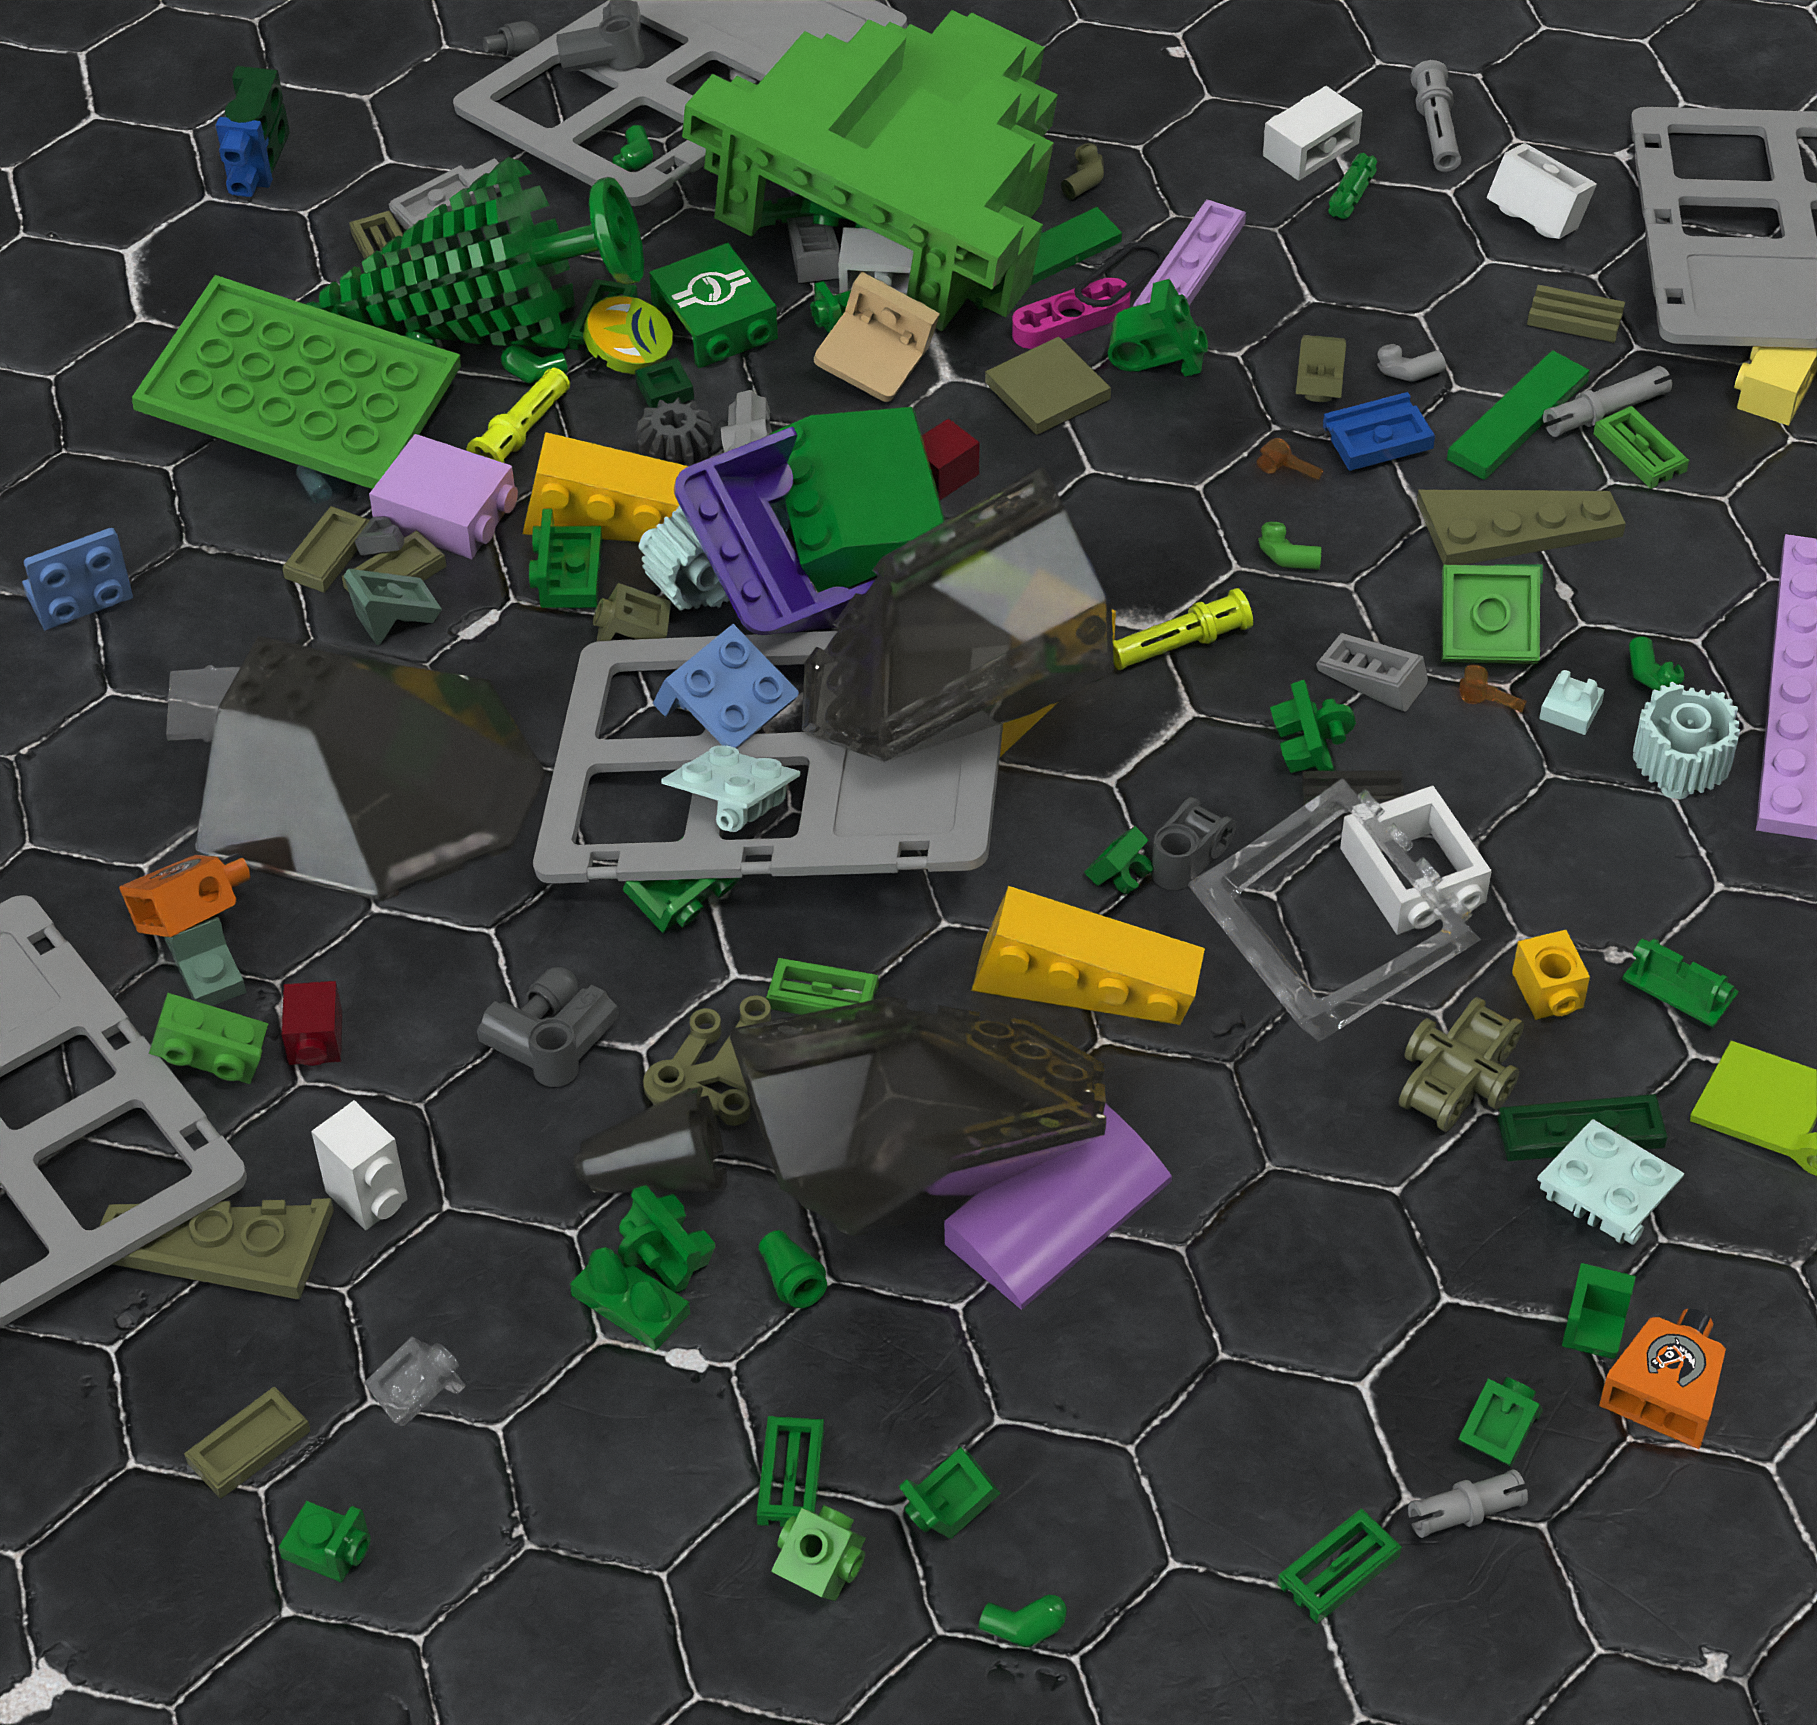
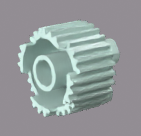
M680 505L672 513V517L666 516L663 524H658L657 528L650 529L642 535L638 545L641 552L645 555L642 557L644 562L642 567L646 575L680 611L684 608L691 609L692 606L698 609L701 604L704 607L709 605L710 607L717 606L719 608L723 601H729Z
M1670 682L1669 687L1662 685L1660 691L1653 690L1651 701L1646 702L1644 709L1641 711L1633 748V759L1637 763V768L1642 769L1641 774L1643 776L1649 775L1648 781L1651 783L1658 782L1657 787L1661 788L1665 796L1679 800L1686 798L1689 794H1693L1694 790L1703 793L1705 788L1712 790L1714 784L1720 785L1723 780L1728 778L1740 734V729H1738L1739 721L1735 720L1738 707L1732 706L1733 700L1725 699L1724 692L1717 693L1711 691L1710 695H1705V690L1702 689L1699 692H1695L1694 688L1685 691L1684 685H1676L1674 682Z

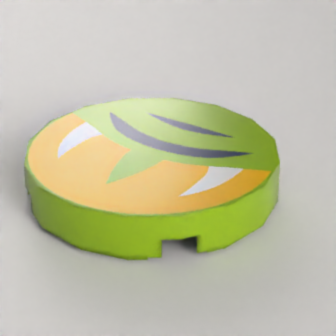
M624 295L606 297L594 304L584 323L583 339L589 352L596 359L599 355L607 361V367L618 372L635 374L637 369L665 361L672 346L673 331L667 318L655 306L639 298Z

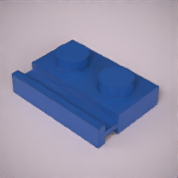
M1408 392L1324 414L1323 428L1325 431L1330 432L1331 441L1349 471L1434 448L1435 435L1418 407L1411 404V396Z

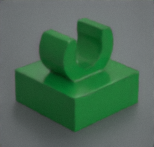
M1136 826L1132 827L1113 840L1084 873L1096 886L1112 877L1115 887L1124 894L1130 893L1139 884L1131 877L1129 868L1133 869L1141 878L1154 869L1151 861L1146 856L1138 854V851L1149 840Z

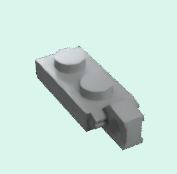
M494 158L474 169L466 170L460 165L391 200L389 203L390 211L394 219L405 230L419 220L424 221L425 218H428L427 214L441 204H446L448 211H451L449 198L463 188H469L484 173H490L499 162ZM494 185L495 191L498 193L500 191L499 185ZM470 191L472 204H476L474 192Z

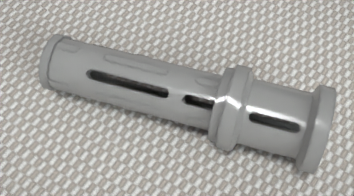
M1423 61L1416 65L1410 74L1411 84L1418 92L1415 99L1416 107L1419 113L1425 116L1435 168L1439 171L1448 172L1456 169L1461 163V156L1458 151L1450 114L1454 98L1452 91L1446 86L1449 78L1448 70L1444 63L1440 61ZM1426 73H1429L1431 83L1429 84L1426 81Z

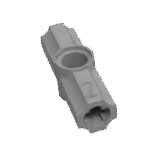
M752 390L737 393L735 401L729 405L728 426L721 427L724 453L769 436L772 433L770 409L766 397H760Z

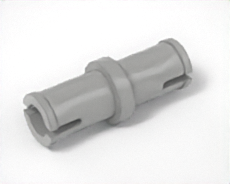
M1512 1469L1505 1474L1473 1484L1469 1480H1463L1455 1483L1451 1491L1419 1501H1411L1408 1505L1409 1518L1429 1513L1433 1514L1430 1518L1411 1523L1416 1534L1423 1538L1431 1533L1462 1523L1468 1527L1479 1525L1483 1522L1485 1516L1516 1506L1526 1505L1528 1501L1527 1489L1517 1492L1512 1491L1506 1494L1503 1492L1505 1489L1524 1484V1480L1517 1470Z

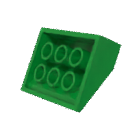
M912 407L810 415L769 434L771 435L789 427H794L798 435L788 461V465L793 473V484L790 492L785 497V503L800 565L818 592L832 587L849 588L951 543L916 413Z

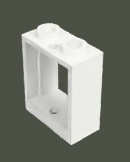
M1433 785L1344 816L1340 849L1396 935L1414 928H1426L1436 920L1458 912H1470L1481 904L1486 903L1491 869ZM1432 834L1457 872L1406 890L1381 851Z

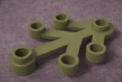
M754 995L745 998L741 1002L740 1021L714 1060L695 1065L707 1044L717 1041L722 1033L719 1014L712 1009H699L691 1015V1033L674 1058L659 1061L646 1071L643 1078L644 1091L646 1096L659 1108L674 1110L681 1108L688 1102L719 1115L724 1123L733 1126L745 1123L750 1117V1099L745 1092L770 1102L771 1106L778 1111L789 1112L796 1109L801 1102L799 1082L794 1077L786 1075L772 1080L755 1071L800 1059L812 1069L824 1070L831 1068L841 1058V1037L839 1032L830 1024L815 1022L809 1025L799 1038L746 1051L757 1033L768 1027L771 1023V1006L769 1001L762 996ZM756 1010L763 1012L759 1016H751L748 1014L749 1012ZM708 1023L713 1025L709 1029L698 1028L702 1024ZM823 1040L826 1042L816 1043L815 1041ZM667 1080H676V1081H674V1082H672V1083H665V1082H664V1081H667ZM720 1081L737 1089H730L720 1094L703 1085ZM786 1090L793 1093L788 1097L777 1095L779 1092ZM731 1104L742 1106V1108L735 1111L727 1109Z

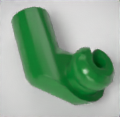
M641 125L632 126L625 133L628 144L620 149L621 153L616 154L612 159L613 164L629 172L633 170L639 171L648 166L653 160V150L644 127Z
M512 345L507 347L501 355L503 368L526 383L537 382L549 368L550 370L557 368L565 374L568 373L567 363L562 352L539 357L524 347Z
M1637 637L1630 641L1629 653L1632 674L1637 681L1652 690L1660 691L1662 685L1669 687L1670 682L1680 685L1684 681V671L1679 664L1673 668L1672 661L1665 662L1662 666L1656 663L1653 642L1650 638Z

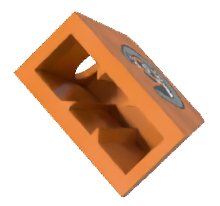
M235 853L222 860H219L216 856L194 855L121 885L119 889L138 933L172 937L236 904V897L232 888L249 881L251 876L245 860L239 853Z
M1691 1308L1682 1311L1677 1324L1660 1317L1650 1318L1609 1370L1599 1406L1700 1449L1712 1412L1726 1348L1721 1343L1708 1338L1713 1328L1712 1319L1704 1312Z

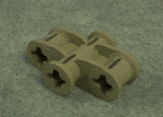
M1478 996L1468 1004L1448 1034L1436 1029V1022L1429 1018L1424 1019L1414 1031L1405 1050V1058L1413 1063L1420 1060L1423 1063L1417 1067L1407 1080L1399 1098V1106L1406 1110L1412 1107L1436 1120L1437 1127L1445 1132L1454 1126L1476 1093L1487 1098L1490 1107L1496 1110L1499 1109L1510 1096L1520 1073V1069L1513 1065L1504 1067L1501 1064L1516 1047L1524 1029V1022L1517 1018L1510 1021L1486 1007V1001Z

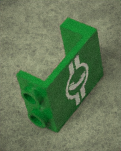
M729 243L649 272L652 305L662 314L674 311L692 335L695 364L699 369L778 339L775 303Z

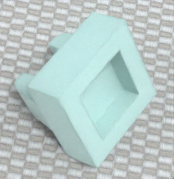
M1562 670L1541 706L1539 719L1585 735L1602 704L1605 690L1597 687L1596 681L1588 679L1587 683L1571 678L1570 671Z

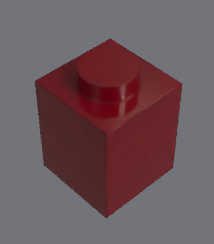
M949 418L922 435L939 500H942L979 475L980 442Z
M336 981L284 984L282 1038L289 1065L304 1064L315 1066L328 1062H341L343 1011Z

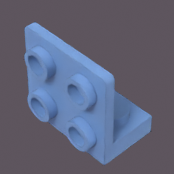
M114 528L102 530L24 560L28 579L22 581L23 587L44 631L133 598L118 535Z
M732 624L664 680L652 704L665 717L679 706L684 711L688 709L721 745L737 749L797 698L799 692L753 643Z

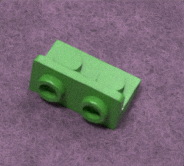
M167 993L149 1054L161 1057L174 1065H188L214 1073L217 1077L227 1081H241L250 1084L262 1055L261 1048L268 1023Z

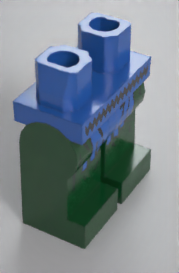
M236 66L232 76L236 98L225 107L226 117L218 118L216 130L220 143L219 153L221 161L224 162L227 176L226 185L228 193L251 197L256 187H270L273 180L272 172L275 169L290 130L285 104L282 103L284 99L278 70Z

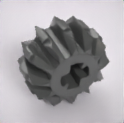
M679 397L674 403L667 404L659 400L657 408H645L644 416L638 420V427H636V436L641 455L685 466H691L694 463L706 460L708 452L712 451V445L714 444V432L708 411L700 410L696 401L684 405Z

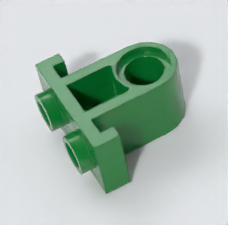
M1166 279L1153 283L1149 303L1124 309L1114 317L1108 357L1115 367L1130 372L1183 359L1181 371L1186 377L1201 373L1204 353L1208 351V340L1204 329L1201 326L1197 327L1192 319L1186 297L1183 294L1179 295L1171 280Z

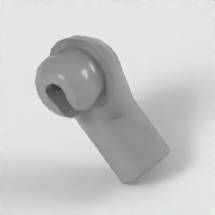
M1389 344L1382 346L1377 353L1380 360L1377 366L1384 375L1409 382H1415L1445 371L1446 368L1444 356L1439 350L1411 359L1402 357V348L1400 346Z

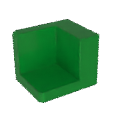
M1581 1263L1562 1347L1615 1359L1618 1355L1636 1276Z

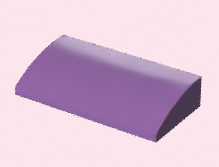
M1095 1095L944 1221L945 1245L1022 1310L1171 1183L1172 1175L1142 1138L1116 1112Z

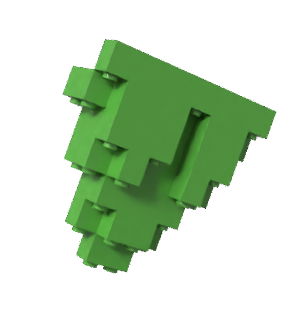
M951 10L932 34L912 24H909L905 29L889 22L884 27L868 19L848 43L828 33L820 39L804 31L758 85L739 76H736L729 82L712 74L685 104L682 137L706 149L704 169L718 175L715 219L752 237L761 227L766 179L909 248L913 250L907 296L940 313L936 328L941 331L944 330L967 299L975 303L976 297L982 299L983 307L1007 317L1031 286L1043 224L1031 219V217L1040 207L1043 200L1054 142L1043 136L1052 126L1058 94L1035 84L1039 79L1045 47L972 12L966 17ZM1005 277L1003 291L990 296L991 290Z

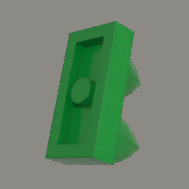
M607 1247L594 1250L589 1257L588 1265L570 1283L571 1295L654 1351H657L690 1315L689 1301L634 1265H626L617 1254Z

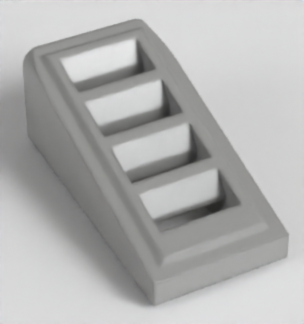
M814 216L786 219L798 283L839 279L838 262L840 251L834 228L813 224Z
M1341 633L1316 663L1318 671L1389 707L1404 712L1408 710L1428 682L1423 656ZM1350 654L1354 655L1349 664L1344 663ZM1367 662L1370 663L1366 669L1363 668Z

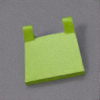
M1730 1041L1690 1115V1122L1787 1155L1795 1160L1805 1171L1817 1176V1132L1811 1133L1817 1122V1070Z

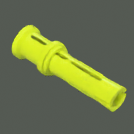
M547 369L544 375L522 396L507 414L493 417L488 424V430L481 437L472 439L468 443L466 450L504 463V459L511 452H516L524 446L526 433L569 390V378L560 369Z
M1239 588L1229 590L1227 597L1208 604L1203 602L1194 603L1189 608L1188 614L1151 626L1148 629L1122 639L1110 641L1108 643L1109 654L1115 667L1118 670H1122L1127 666L1164 654L1197 640L1200 643L1210 644L1216 641L1217 635L1236 628L1241 630L1252 628L1253 615L1244 593ZM1222 614H1228L1227 616L1216 618L1217 616H1220ZM1168 634L1173 635L1171 637L1152 643L1150 645L1144 647L1141 646L1144 643L1150 642L1152 640L1158 639Z

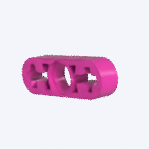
M1103 278L1091 282L1081 293L1091 299L1107 300L1124 288L1127 283L1118 278ZM1075 288L1017 309L1012 316V338L1017 345L1033 349L1058 336L1063 340L1113 322L1118 312L1130 308L1131 290L1116 303L1105 307L1091 306L1081 302L1075 296ZM1067 309H1075L1082 312V314L1077 317H1067L1062 315L1061 312Z

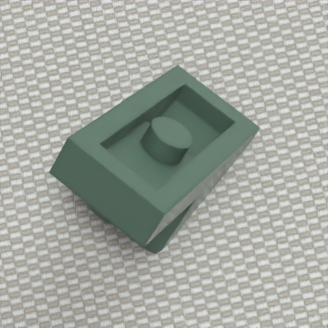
M348 569L344 574L356 615L376 645L381 644L397 619L404 622L433 623L442 610L421 578Z
M212 916L172 937H164L194 1001L213 1006L246 993L243 978L226 945L221 922L218 917Z

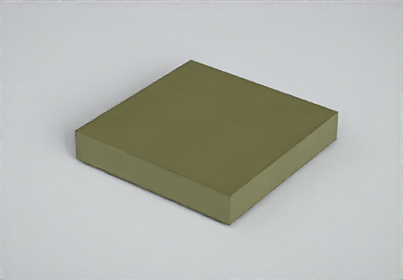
M1059 336L985 371V383L1036 435L1111 398V387Z

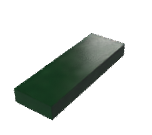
M1656 1094L1499 1107L1497 1117L1507 1161L1557 1157L1592 1119L1644 1150L1665 1148L1668 1138Z

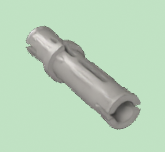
M1656 366L1649 371L1602 388L1596 392L1586 390L1578 393L1575 400L1556 407H1550L1544 411V423L1561 418V422L1548 426L1546 429L1550 435L1558 437L1581 425H1586L1587 427L1594 426L1595 422L1602 420L1603 417L1659 395L1668 394L1672 388L1671 379L1656 385L1654 381L1668 376L1669 373L1664 367Z

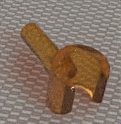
M1280 438L1272 439L1260 449L1263 455L1257 459L1259 468L1271 474L1282 465L1317 480L1321 479L1324 472L1323 469L1292 455L1289 445Z
M1469 665L1465 668L1464 678L1460 680V695L1465 702L1477 704L1487 699L1519 712L1523 711L1527 701L1488 685V672L1485 668L1479 665Z

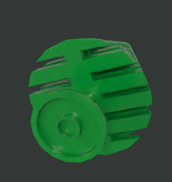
M507 157L498 163L490 173H484L477 178L469 188H463L449 198L451 211H448L446 204L439 205L427 214L428 218H425L424 221H417L404 232L403 236L398 235L382 248V251H375L362 261L364 273H361L360 267L354 266L342 275L340 285L337 282H332L320 291L319 302L312 301L304 304L377 328L381 326L383 330L402 336L407 332H417L429 338L432 336L434 339L457 341L459 338L461 341L465 340V343L481 344L486 341L485 335H490L492 345L508 346L514 344L527 347L542 346L565 349L569 343V335L575 320L561 324L558 313L575 306L573 283L552 289L549 278L570 270L568 259L599 251L607 270L617 282L627 285L638 283L643 277L644 271L643 246L632 206L620 184L615 178L609 176L597 180L590 189V225L561 233L555 218L533 225L530 212L550 205L540 185L525 190L521 189L519 177L532 173L521 161ZM498 184L500 188V192L502 195L500 197H497L496 191L494 188V185ZM470 191L474 192L476 204H472ZM506 220H508L510 231L508 230ZM481 227H483L486 238H484ZM382 254L385 256L387 266H385ZM402 320L405 322L407 332H405ZM536 322H539V324H540V327H541V330H540V331H537V330H536V327H535V323H536ZM513 328L517 336L515 341H513L510 329Z

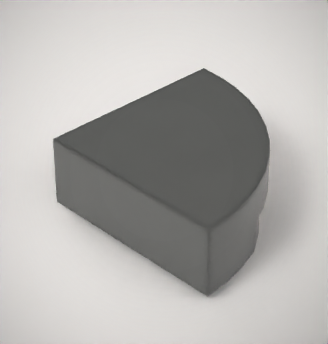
M373 517L354 542L360 555L401 550L404 545V537L398 525L392 524L389 518Z

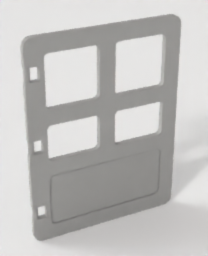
M608 0L457 94L453 99L456 114L590 186H593L597 180L604 177L615 178L623 188L631 206H640L652 201L673 187V183L688 173H694L702 168L705 163L706 149L686 140L642 170L629 172L578 144L640 105L650 106L683 123L685 104L693 95L672 84L710 60H718L761 81L804 31L820 39L828 33L848 43L868 19L884 27L889 22H892L906 29L908 27L907 17L902 12L876 0H631L636 1L639 5L641 23L684 45L644 69L632 67L617 70L607 64L579 70L614 88V90L553 128H545L496 102L550 67L561 63L556 42L557 34L599 26L603 21V8L610 2ZM674 165L678 166V168L668 174L663 173Z
M1640 107L1635 109L1631 114L1630 127L1635 147V163L1642 214L1645 219V235L1660 336L1674 344L1817 348V236L1811 212L1812 209H1817V183L1809 182L1805 179L1797 137H1817V112ZM1697 133L1761 136L1765 141L1772 180L1740 181L1678 178L1674 174L1668 134ZM1645 143H1658L1659 148H1646ZM1679 206L1773 208L1778 212L1782 238L1689 236L1683 232ZM1656 218H1669L1670 224H1656ZM1667 297L1681 298L1682 304H1668Z
M998 624L745 635L773 665L825 664L817 721L814 729L808 732L754 734L737 748L740 754L757 759H776L781 762V766H809L799 831L791 838L722 839L724 830L716 822L718 800L693 793L685 835L679 841L575 844L589 779L592 775L600 772L677 770L683 764L691 762L708 752L710 748L721 746L719 741L706 728L698 736L598 739L610 683L614 674L622 671L678 669L717 636L597 641L587 645L582 650L533 859L535 874L540 881L545 883H582L594 879L646 881L742 878L743 875L772 874V877L898 873V870L928 869V872L966 871L982 866L988 859L1010 656L1012 653L1011 633L1006 627ZM902 850H928L927 856L900 857ZM747 855H772L771 861L745 862ZM593 860H618L617 866L592 867Z
M25 895L15 896L0 903V1077L76 1035H86L116 1074L111 1079L21 1129H9L0 1117V1187L4 1189L49 1251V1254L41 1261L0 1283V1328L239 1191L247 1180L244 1163L225 1138L220 1136L207 1119L206 1114L164 1061L158 1056L149 1054L151 1047L144 1036L140 1035L129 1021L126 1013L72 945L56 929L53 921L34 898ZM47 937L55 948L40 955L32 944ZM121 1031L130 1043L115 1051L107 1041V1038ZM133 1108H143L192 1172L188 1177L97 1229L85 1230L36 1165L41 1159ZM199 1130L209 1143L194 1151L184 1138Z

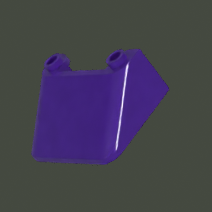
M789 427L688 466L678 474L674 484L675 497L741 623L747 630L757 635H774L848 626L867 618L880 590L876 580H872L852 589L832 587L817 593L808 575L801 567L800 560L770 504L777 503L785 498L793 484V473L788 465V461L798 436L794 427Z

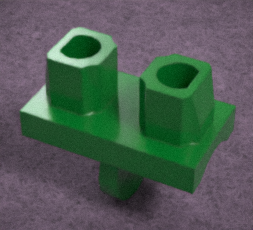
M1305 680L1290 684L1294 698L1270 707L1276 729L1281 738L1302 730L1304 732V735L1280 743L1282 754L1290 773L1316 766L1321 778L1336 774L1326 739H1331L1335 745L1346 741L1345 735L1351 732L1356 724L1353 710L1347 705L1336 704L1334 699L1324 700L1322 708L1318 710L1316 704L1311 702Z
M647 1185L634 1188L631 1194L633 1199L632 1207L619 1225V1232L624 1237L618 1248L619 1257L629 1266L645 1262L650 1269L656 1271L673 1292L686 1289L693 1271L709 1264L715 1249V1242L705 1230L687 1233L682 1228L686 1214L684 1206L674 1194L657 1198Z

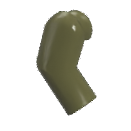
M1093 143L1083 144L1075 150V157L1078 160L1076 164L1077 172L1061 182L1062 191L1069 199H1074L1098 185L1104 177L1103 157L1101 154H1098L1097 147Z

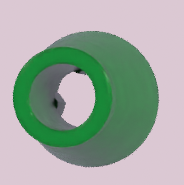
M772 1231L760 1241L759 1252L766 1262L777 1295L782 1302L788 1303L795 1308H806L816 1303L824 1295L827 1289L825 1267L794 1243L784 1231Z

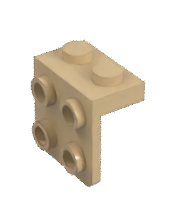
M861 272L853 283L844 314L817 349L814 363L884 402H889L893 400L928 350L940 313L895 290L886 283Z

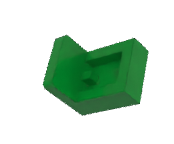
M962 1447L958 1448L919 1485L909 1479H906L899 1485L900 1490L910 1501L904 1509L913 1522L925 1533L934 1529L950 1539L1001 1494L972 1455Z

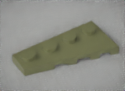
M1418 489L1417 505L1443 565H1465L1623 537L1626 525L1610 491Z
M331 1198L312 1199L311 1205L286 1206L285 1200H262V1206L231 1207L230 1201H220L114 1262L113 1265L300 1300L334 1211ZM139 1204L108 1205L100 1226Z

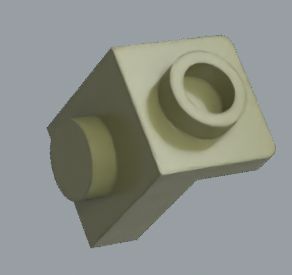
M1302 336L1296 394L1305 395L1307 400L1315 402H1327L1332 400V397L1341 398L1346 340L1344 338Z

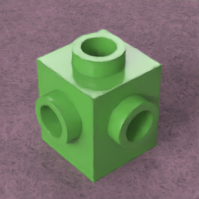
M823 1505L820 1513L817 1514L801 1508L798 1516L790 1517L780 1533L778 1547L782 1550L771 1572L820 1597L836 1601L845 1581L851 1583L862 1567L865 1551L861 1550L866 1538L851 1531L854 1519L837 1510Z

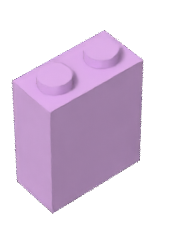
M414 434L369 493L373 517L389 518L392 524L398 525L404 537L417 530L435 547L472 559L483 543L487 544L491 540L495 527L505 513H510L513 510L518 498V489L514 484L511 465Z

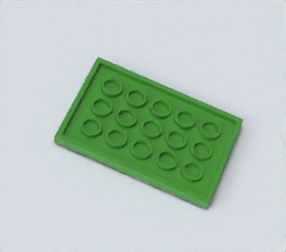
M214 275L132 396L133 409L373 489L414 434L419 435L461 367L460 354Z

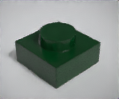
M678 358L635 370L636 384L650 408H657L659 400L670 404L674 403L678 397L681 403L694 399L693 385Z

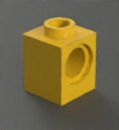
M1567 930L1518 941L1512 973L1535 1020L1553 1015L1565 1016L1577 1009L1584 1008L1590 976Z

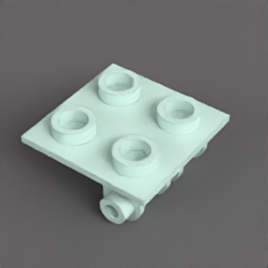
M721 745L714 746L691 762L683 764L681 768L662 778L661 784L718 800L717 825L722 830L736 832L743 828L747 822L756 820L770 808L781 804L785 799L786 784L799 777L800 771L781 766V762L776 759H757L740 754L738 749Z
M1592 1119L1541 1172L1537 1180L1541 1182L1540 1189L1547 1193V1200L1555 1201L1571 1212L1575 1209L1574 1216L1579 1219L1587 1211L1591 1212L1588 1219L1590 1226H1596L1603 1219L1600 1226L1601 1230L1614 1237L1615 1241L1620 1244L1626 1240L1634 1245L1644 1230V1226L1641 1223L1676 1186L1685 1173Z

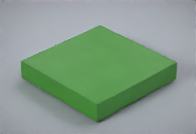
M1444 565L1442 568L1441 662L1538 664L1540 661V567Z

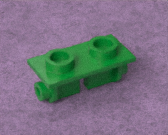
M1642 938L1633 952V957L1636 959L1623 975L1622 980L1714 1028L1739 993L1734 985L1728 983V976L1724 974L1720 976L1695 962L1689 965L1683 962V956L1660 945L1659 940L1653 938L1649 942Z

